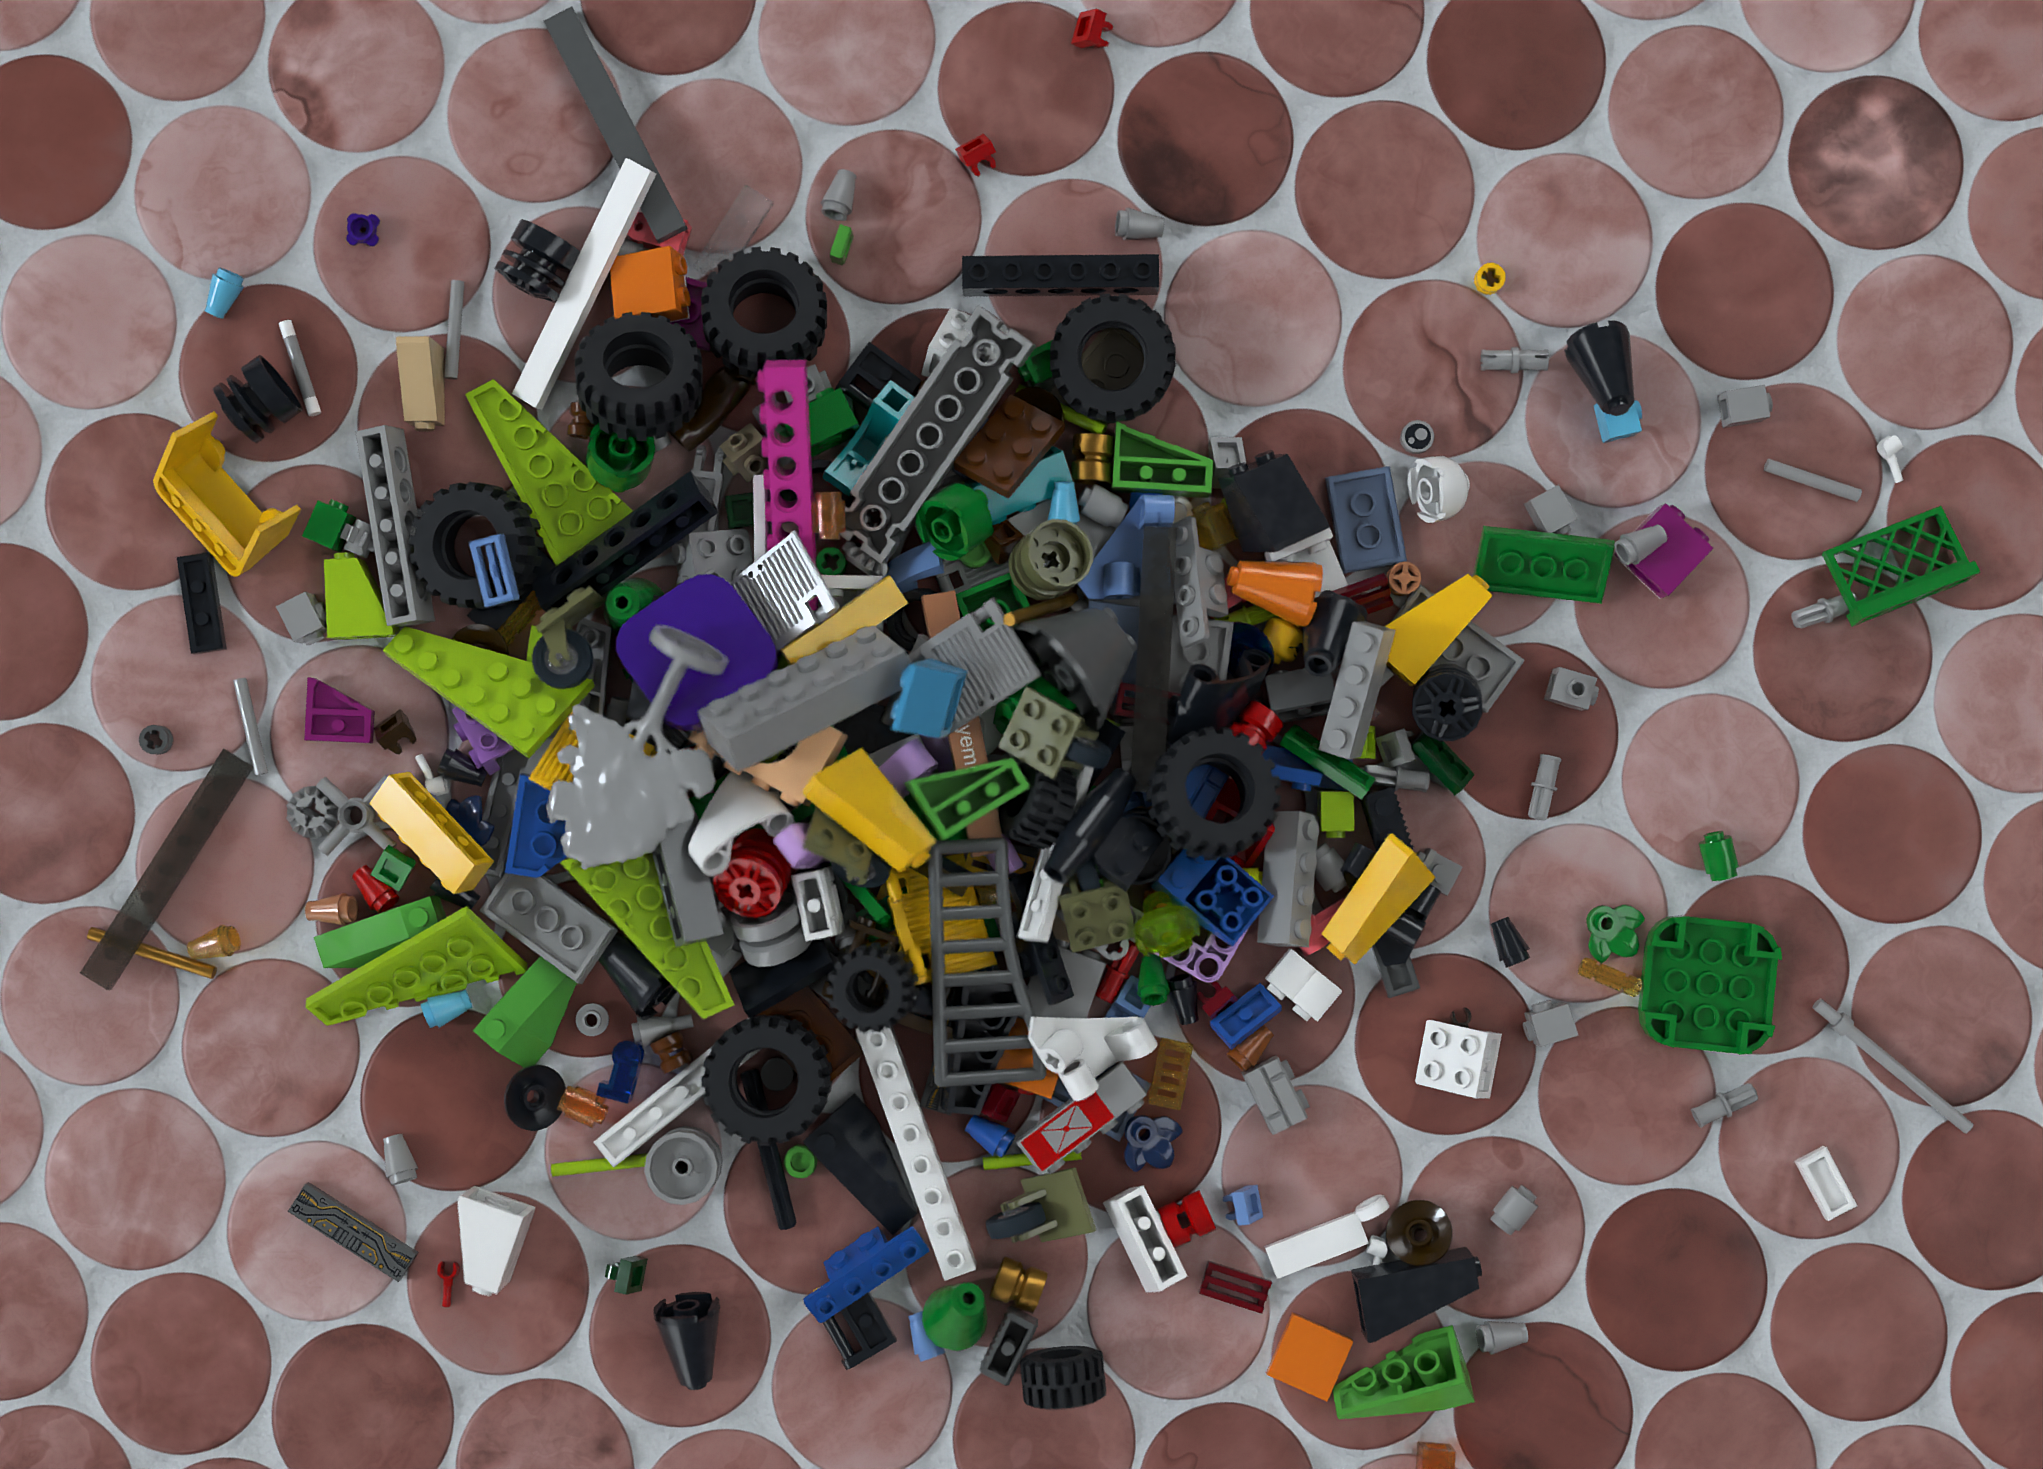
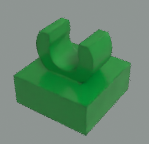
M388 845L382 852L371 876L399 892L404 887L417 862L413 858L401 853L398 849Z

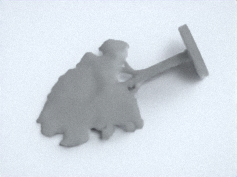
M656 625L649 637L653 645L672 657L673 661L647 713L642 719L631 721L622 727L616 721L589 711L583 705L573 706V715L568 716L569 730H575L578 748L568 745L561 749L557 756L560 763L570 764V771L574 779L573 782L557 780L553 783L546 808L550 823L553 824L556 820H566V832L561 837L564 854L568 858L579 860L582 863L581 868L584 870L589 867L610 864L616 861L623 863L628 859L643 856L646 852H653L657 844L666 838L667 828L674 829L678 823L693 819L694 809L687 798V790L692 789L698 798L713 790L715 778L709 755L702 749L677 750L663 736L662 721L688 666L702 672L720 675L725 670L729 660L716 648L676 628ZM636 729L637 733L635 737H629L630 732ZM650 734L654 736L658 746L657 755L654 757L647 756L643 752L644 745Z

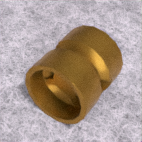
M1093 433L1073 435L1072 454L1077 457V460L1071 463V477L1074 483L1085 485L1112 484L1113 465L1109 462V459L1114 457L1115 437Z
M1004 1256L995 1277L990 1297L1006 1304L1013 1300L1017 1308L1033 1314L1043 1292L1048 1273L1032 1266L1025 1270L1022 1267V1262Z

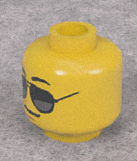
M1273 617L1267 621L1257 641L1258 645L1270 657L1272 663L1279 665L1281 660L1292 662L1296 659L1303 646L1302 626H1296L1280 617Z

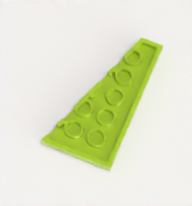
M406 626L383 649L387 657L527 758H530L573 711V706L578 705L595 687L593 680L586 678L581 684L570 689L553 688L539 679L534 671L532 662Z
M465 906L306 998L305 1008L326 1026L366 1016L367 1011L385 1006L386 1010L399 1007V1002L413 998L416 1002L426 1000L428 997L464 990L467 984L485 979L487 983L499 980V975L515 971L516 975L523 974L528 970L527 963L474 912Z

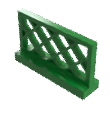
M1942 506L1828 549L1822 553L1850 612L1846 617L1851 627L1965 583L1980 573L1975 560L1969 562ZM1932 517L1936 518L1941 528L1938 537L1922 531L1925 520ZM1902 530L1913 535L1909 548L1893 542L1896 531ZM1886 535H1889V536H1888V539L1882 538V537H1884V536H1886ZM1919 538L1935 544L1931 557L1914 551ZM1872 541L1885 546L1880 560L1864 554L1868 542ZM1860 546L1858 551L1853 549L1855 547ZM1940 547L1951 550L1957 562L1948 565L1936 560ZM1890 549L1906 555L1902 568L1885 562ZM1845 553L1855 557L1851 571L1839 567L1834 556ZM1911 558L1928 564L1924 575L1918 576L1907 571ZM1861 560L1877 566L1873 580L1856 574ZM1933 567L1939 568L1938 570L1932 571ZM1882 569L1899 575L1894 587L1890 588L1878 583ZM1904 578L1910 580V581H1907V582H1904V583H1903ZM1853 580L1870 587L1866 598L1859 601L1855 600L1850 590ZM1875 589L1881 591L1879 593L1874 594Z

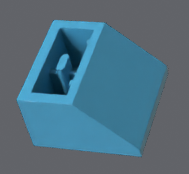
M931 658L912 663L909 667H906L900 680V686L903 687L900 700L897 699L891 712V718L894 719L892 729L937 738L949 735L967 670Z

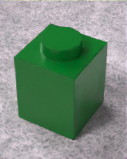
M330 499L329 504L318 500L302 536L341 553L346 540L340 538V535L346 523L353 526L356 517L347 513L349 506Z

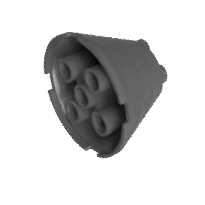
M1108 607L1102 610L1088 608L1014 625L1012 628L1035 663L1041 676L1076 705L1074 713L1084 718L1081 725L1090 727V731H1098L1104 723L1133 658V652L1137 650V644L1134 639L1125 634L1117 624L1118 618L1116 614Z

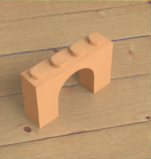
M829 726L800 741L795 750L785 759L775 763L758 762L744 769V771L753 775L754 777L751 782L769 792L772 786L781 791L780 799L795 807H798L800 802L810 806L811 801L803 795L802 790L814 774L834 763L849 736ZM704 730L699 733L692 731L688 739L697 744L694 750H704L710 759L715 754L721 757L708 744ZM726 761L724 762L723 766L741 775L742 771L737 773Z

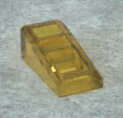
M1161 1037L1147 1100L1149 1104L1181 1111L1194 1044ZM1166 1049L1183 1052V1059L1165 1055ZM1163 1062L1180 1065L1181 1071L1163 1068ZM1161 1075L1179 1079L1178 1085L1160 1081ZM1158 1089L1176 1092L1175 1098L1158 1095Z

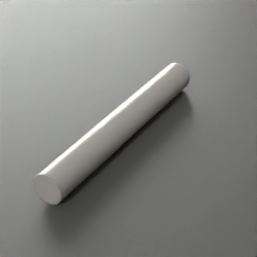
M451 280L444 378L458 379L464 281Z
M1769 458L1764 465V471L1855 502L1860 499L1862 493L1861 489Z
M235 679L233 683L255 776L267 774L268 770L247 679Z

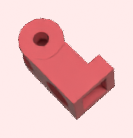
M638 212L627 235L632 241L643 244L645 248L655 249L671 246L684 256L692 227L687 220H684L688 228L687 230L659 244L642 212Z

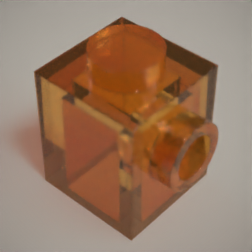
M1418 1441L1416 1469H1455L1456 1451L1451 1444Z

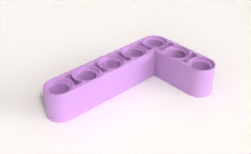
M918 738L901 747L878 769L903 799L909 794L904 783L928 777L936 770L938 763ZM794 823L788 826L773 841L795 869H819L831 862L826 858L803 849L810 826L808 823Z
M1130 906L1137 937L1129 938V940L1207 983L1214 982L1222 976L1247 932L1246 930L1233 947L1231 945L1219 947L1215 941L1216 935L1209 931L1202 945H1199ZM1148 925L1157 926L1160 931L1159 939L1154 943H1146L1142 939V931ZM1176 942H1185L1188 946L1187 955L1183 959H1174L1170 952L1171 946ZM1205 958L1214 959L1217 966L1216 971L1209 976L1202 975L1199 971L1200 962Z

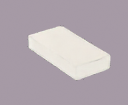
M1822 1146L1795 1160L1802 1177L1826 1220L1830 1221L1857 1206L1827 1147Z

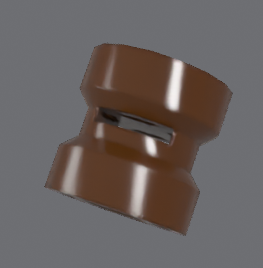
M571 402L569 413L575 419H572V422L568 425L566 435L577 439L589 440L595 424L587 418L586 412L581 409L579 402Z
M680 1030L650 1044L654 1054L659 1055L661 1059L660 1067L664 1074L694 1060L690 1050L684 1048V1038ZM676 1051V1054L672 1056L669 1055L670 1053Z

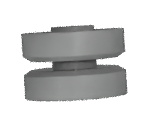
M786 888L776 909L766 916L751 918L740 916L732 911L730 913V923L733 931L740 939L739 946L743 957L750 965L765 967L784 963L797 957L812 942V940L805 941L796 895L793 889Z
M682 1126L671 1129L653 1144L646 1156L644 1172L649 1187L657 1197L671 1204L686 1205L697 1202L713 1188L721 1175L723 1158L720 1146L709 1133L700 1128ZM685 1161L688 1164V1171L686 1167L681 1169L678 1163Z

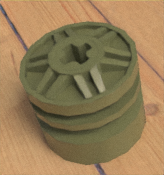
M1051 519L1043 522L1012 548L1009 557V573L1015 586L1024 595L1035 600H1050L1059 597L1081 582L1089 573L1093 562L1091 543L1087 535L1074 523L1063 519Z

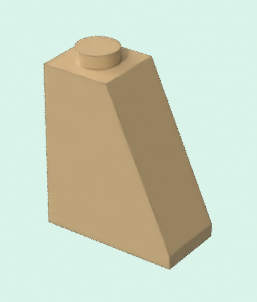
M429 336L396 337L404 421L411 426H415L416 431H434L435 426H445L444 348Z

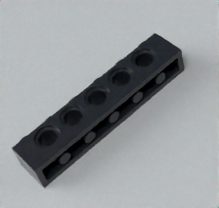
M1159 254L962 256L963 297L1099 296L1100 294L1108 293L1110 295H1119V293L1125 295H1157L1159 290Z
M691 471L683 475L532 583L540 607L545 612L555 607L560 609L569 602L567 600L568 596L581 587L586 589L590 586L601 596L718 514L709 491Z

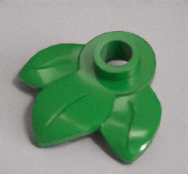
M1605 905L1593 908L1586 918L1587 927L1591 933L1588 943L1591 955L1600 963L1605 962L1612 952L1622 957L1635 956L1639 949V941L1634 930L1645 921L1643 914L1628 905H1621L1614 909ZM1607 917V923L1602 928L1601 922L1604 918Z

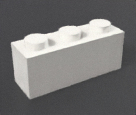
M1144 1185L1131 1187L1103 1202L1146 1292H1160L1187 1277Z

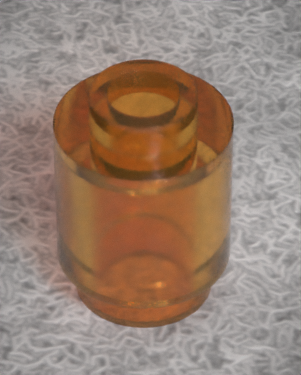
M842 492L815 493V501H812L813 533H819V539H839V532H846L845 500H842Z
M568 1085L557 1109L564 1112L565 1117L594 1128L596 1123L602 1125L610 1107L605 1105L606 1097L578 1085L576 1088Z

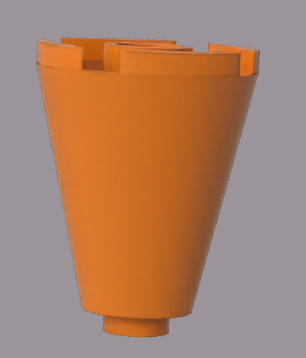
M1239 561L1236 567L1231 566L1227 585L1231 586L1233 594L1296 626L1307 627L1316 610L1317 603L1313 601L1316 591H1321L1323 568L1322 565L1315 564V562Z

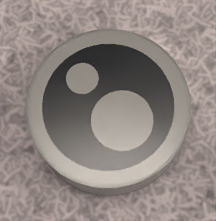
M1421 420L1409 422L1400 434L1402 447L1412 454L1425 452L1434 441L1432 427Z

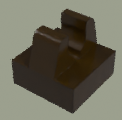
M401 709L374 728L377 742L384 750L388 748L395 754L402 753V748L397 743L401 738H408L412 744L417 741L409 718Z

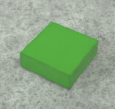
M839 225L830 252L832 262L840 265L845 264L854 238L851 227Z

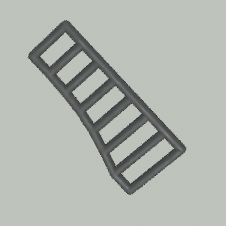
M1005 838L937 841L928 852L930 854L928 864L935 1084L939 1087L1043 1080L1046 1077V1067L1029 1041L1028 1035L947 1040L946 1020L1023 1016L1029 1031L1031 1017H1036L1024 982L1015 944L1010 901L1007 840ZM995 851V871L942 874V854ZM996 885L997 904L943 907V887ZM999 918L1001 937L944 941V921ZM1004 951L1008 970L945 974V954ZM1012 983L1018 1003L946 1007L945 987ZM1033 1048V1067L948 1073L947 1054Z

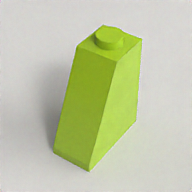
M349 552L334 553V559H324L327 638L349 640L395 637L401 630L399 627L387 626L382 593L366 562L355 558L354 553Z

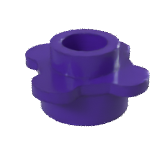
M352 213L347 218V230L349 233L346 236L347 242L353 246L358 243H367L371 247L375 246L379 242L377 226L380 224V219L375 214L366 216ZM362 227L366 228L364 233L360 231Z

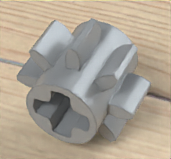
M359 519L356 520L354 526L346 523L340 535V538L347 541L344 549L366 559L370 551L375 553L371 525Z

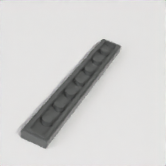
M571 6L544 20L556 47L619 168L621 169L625 158H628L656 173L640 209L658 243L660 244L687 230L688 228L573 7Z

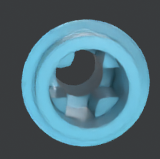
M219 267L217 273L212 274L205 312L224 319L225 314L244 288L242 286L244 278L232 271Z
M1055 482L1048 520L1063 519L1076 525L1080 521L1074 482Z
M466 989L460 992L428 997V1001L421 1003L424 1017L430 1028L435 1026L440 1028L468 1009L473 1008Z

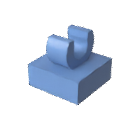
M1258 1185L1244 1186L1223 1197V1202L1231 1201L1234 1203L1235 1211L1226 1214V1219H1237L1238 1226L1250 1225L1263 1218Z

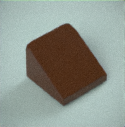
M1008 520L992 525L994 529L993 535L984 541L991 556L998 565L1009 561L1012 548L1025 537Z

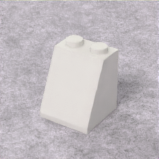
M473 1186L461 1194L458 1199L464 1282L473 1286V1291L491 1296L492 1293L497 1294L510 1282L536 1207L477 1186Z

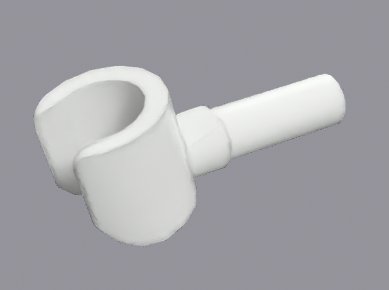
M1893 435L1881 440L1877 445V451L1883 458L1887 459L1895 483L1903 481V477L1895 453L1901 450L1903 445L1900 439Z
M423 754L417 755L415 759L424 773L426 779L425 786L428 792L434 796L448 793L449 786L447 780L443 779L444 775L434 778V774Z
M1371 1235L1369 1244L1366 1247V1252L1375 1256L1373 1265L1381 1264L1387 1254L1385 1239L1375 1235Z

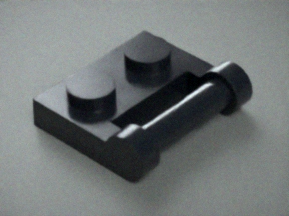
M868 342L841 378L835 390L841 388L844 395H848L869 411L874 398L853 384L858 376L880 392L891 380L911 395L920 386L922 380L871 342Z
M870 1292L841 1310L862 1347L860 1350L854 1352L834 1316L823 1322L843 1357L841 1362L846 1370L853 1368L897 1342L895 1334Z

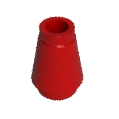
M364 865L353 874L352 879L355 881L371 910H376L379 914L388 911L400 898L396 893L397 891L371 876L373 870L368 865Z

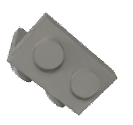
M746 529L689 533L672 547V558L677 564L678 570L677 586L687 579L703 574H712L724 578L729 583L753 564L749 533Z

